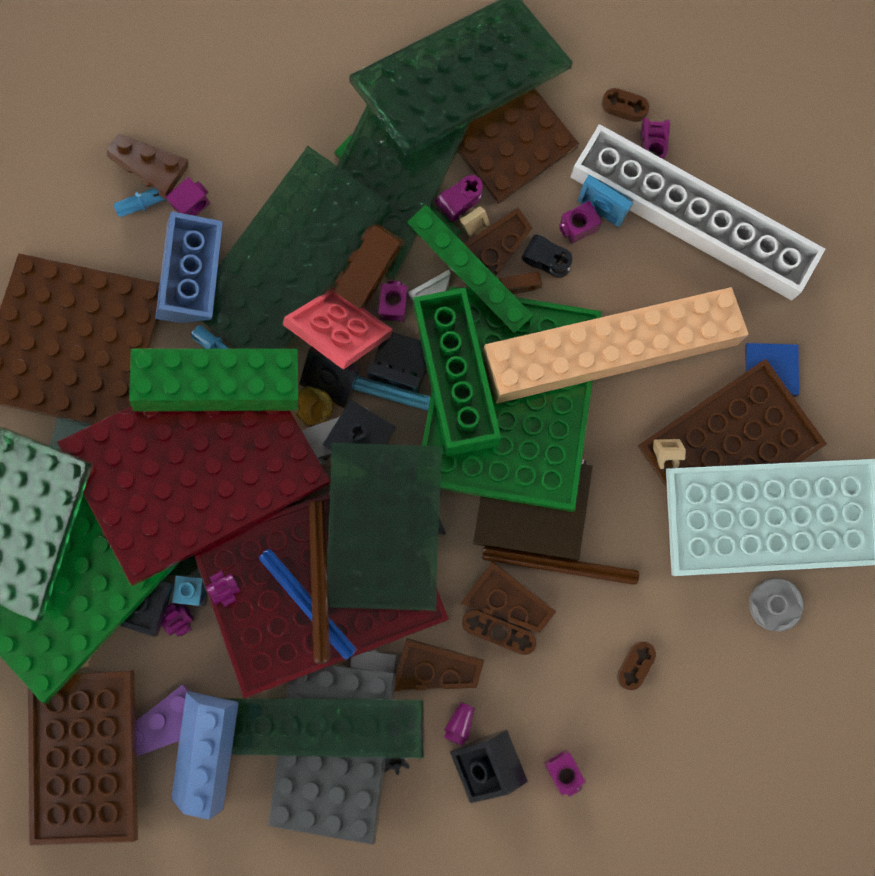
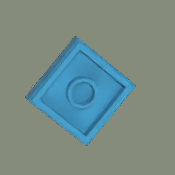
M590 174L584 181L578 197V201L582 204L590 201L598 215L617 227L621 226L633 202Z

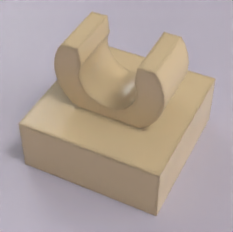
M481 206L476 209L470 208V213L464 217L462 215L459 216L460 223L468 240L491 226L486 211Z
M680 439L654 440L653 450L660 469H664V462L666 460H672L674 468L679 467V460H685L686 450Z

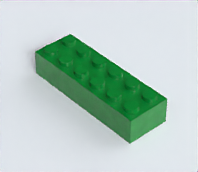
M466 288L413 297V310L446 457L499 446L501 434Z
M131 349L129 401L133 411L298 410L297 349Z

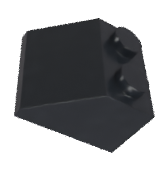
M507 730L487 735L450 751L470 803L509 795L528 782Z

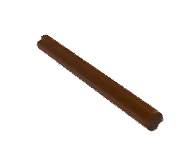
M311 501L309 503L313 656L314 662L320 664L327 663L330 660L325 511L323 501Z
M491 546L483 548L482 558L486 561L636 585L639 580V571Z

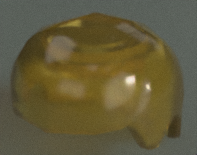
M308 386L302 388L298 392L299 410L296 416L308 427L329 421L333 412L332 399L324 390Z

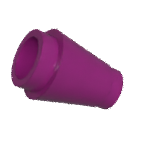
M460 702L444 728L446 732L443 738L464 746L465 741H469L475 708Z

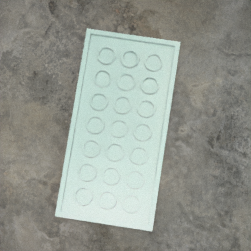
M875 459L666 469L672 576L875 565Z

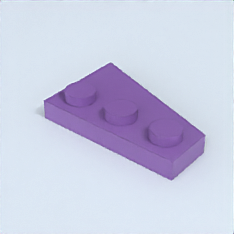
M185 684L181 685L136 721V757L179 741L186 692L190 691Z

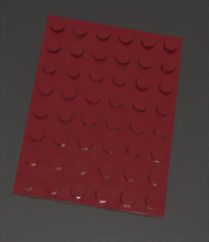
M131 406L57 441L132 587L330 484L328 476L290 410L133 411Z
M376 477L274 512L194 554L205 588L212 583L209 577L222 571L224 577L230 573L232 574L240 590L239 593L234 595L236 601L224 607L222 601L216 605L214 604L206 588L244 699L346 660L329 642V662L320 664L314 662L312 621L259 560L262 553L271 549L312 597L309 503L311 501L324 502L328 617L356 648V652L351 657L449 620L401 490L375 480Z

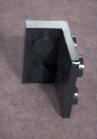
M392 332L391 337L379 345L374 363L370 362L367 371L369 379L418 393L426 371L421 341Z

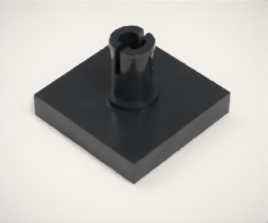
M311 346L308 350L299 385L345 408L350 400L360 367L352 363L343 370Z
M350 400L322 445L369 473L394 433L396 426Z
M161 581L120 626L153 637L158 636L174 583Z

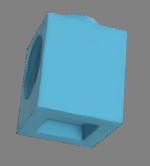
M176 576L172 603L205 606L207 591L203 579Z

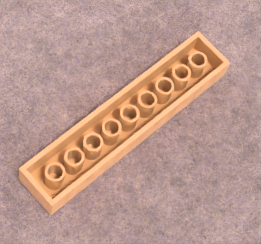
M730 287L485 344L481 355L494 402L498 404L736 346L749 334L733 289Z

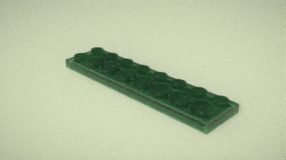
M222 698L238 702L231 755L424 758V699Z

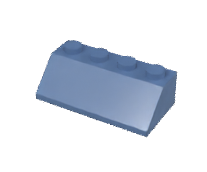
M170 212L166 228L155 319L177 323L212 319L223 221Z
M191 691L186 692L171 796L172 801L183 814L210 820L224 808L238 702Z

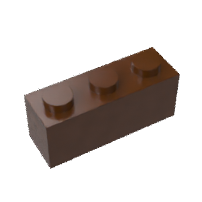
M381 225L369 226L361 238L364 242L359 250L355 249L348 260L351 264L346 272L342 271L335 282L338 286L334 292L359 309L367 307L405 243L404 240Z

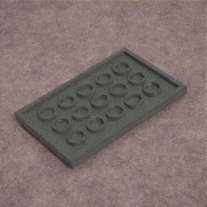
M330 665L288 682L268 826L371 845L376 843L396 674Z

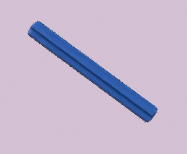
M271 549L266 550L260 555L259 560L312 621V597ZM328 617L329 642L344 659H349L356 652V648Z

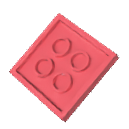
M333 287L285 316L283 326L344 370L390 338L393 329L364 308L359 309L334 292L336 288Z

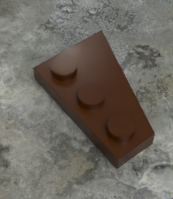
M118 134L107 148L108 158L127 172L135 173L142 179V183L148 187H154L165 200L166 196L171 193L188 168V159Z
M517 207L464 244L496 276L532 230V227L519 207Z
M493 561L460 603L461 605L483 611V613L491 616L494 615L538 633L542 631L556 613L555 609Z
M406 638L396 673L394 691L409 689L426 690L432 688H477L484 660Z

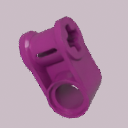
M643 118L641 147L649 152H657L659 154L658 157L665 159L668 153L670 120L665 119L664 122H658Z
M468 175L451 188L442 192L434 203L450 222H454L459 219L460 215H463L481 200L483 183L479 177Z

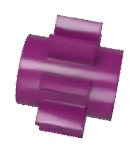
M222 571L209 577L212 583L207 585L206 588L215 605L222 601L225 607L236 601L234 595L239 593L240 590L231 573L224 577Z
M172 603L167 606L161 625L170 636L174 633L177 636H183L192 630L189 624L194 621V617L185 604L178 606L177 603Z

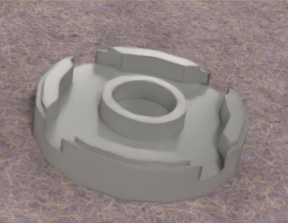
M772 578L764 580L754 587L749 598V609L752 618L759 626L766 630L781 632L791 629L799 622L802 617V610L804 609V601L801 592L794 584L783 579Z

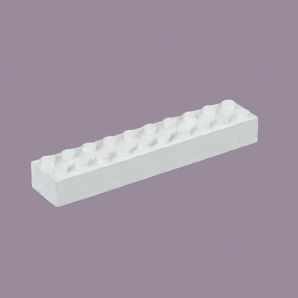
M600 124L574 165L570 177L584 184V181L590 174L633 202L630 208L631 212L791 301L802 293L825 251V248Z

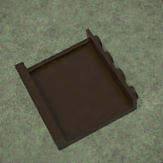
M586 460L581 462L574 512L480 497L473 545L491 546L578 561L580 559L593 466L586 465Z

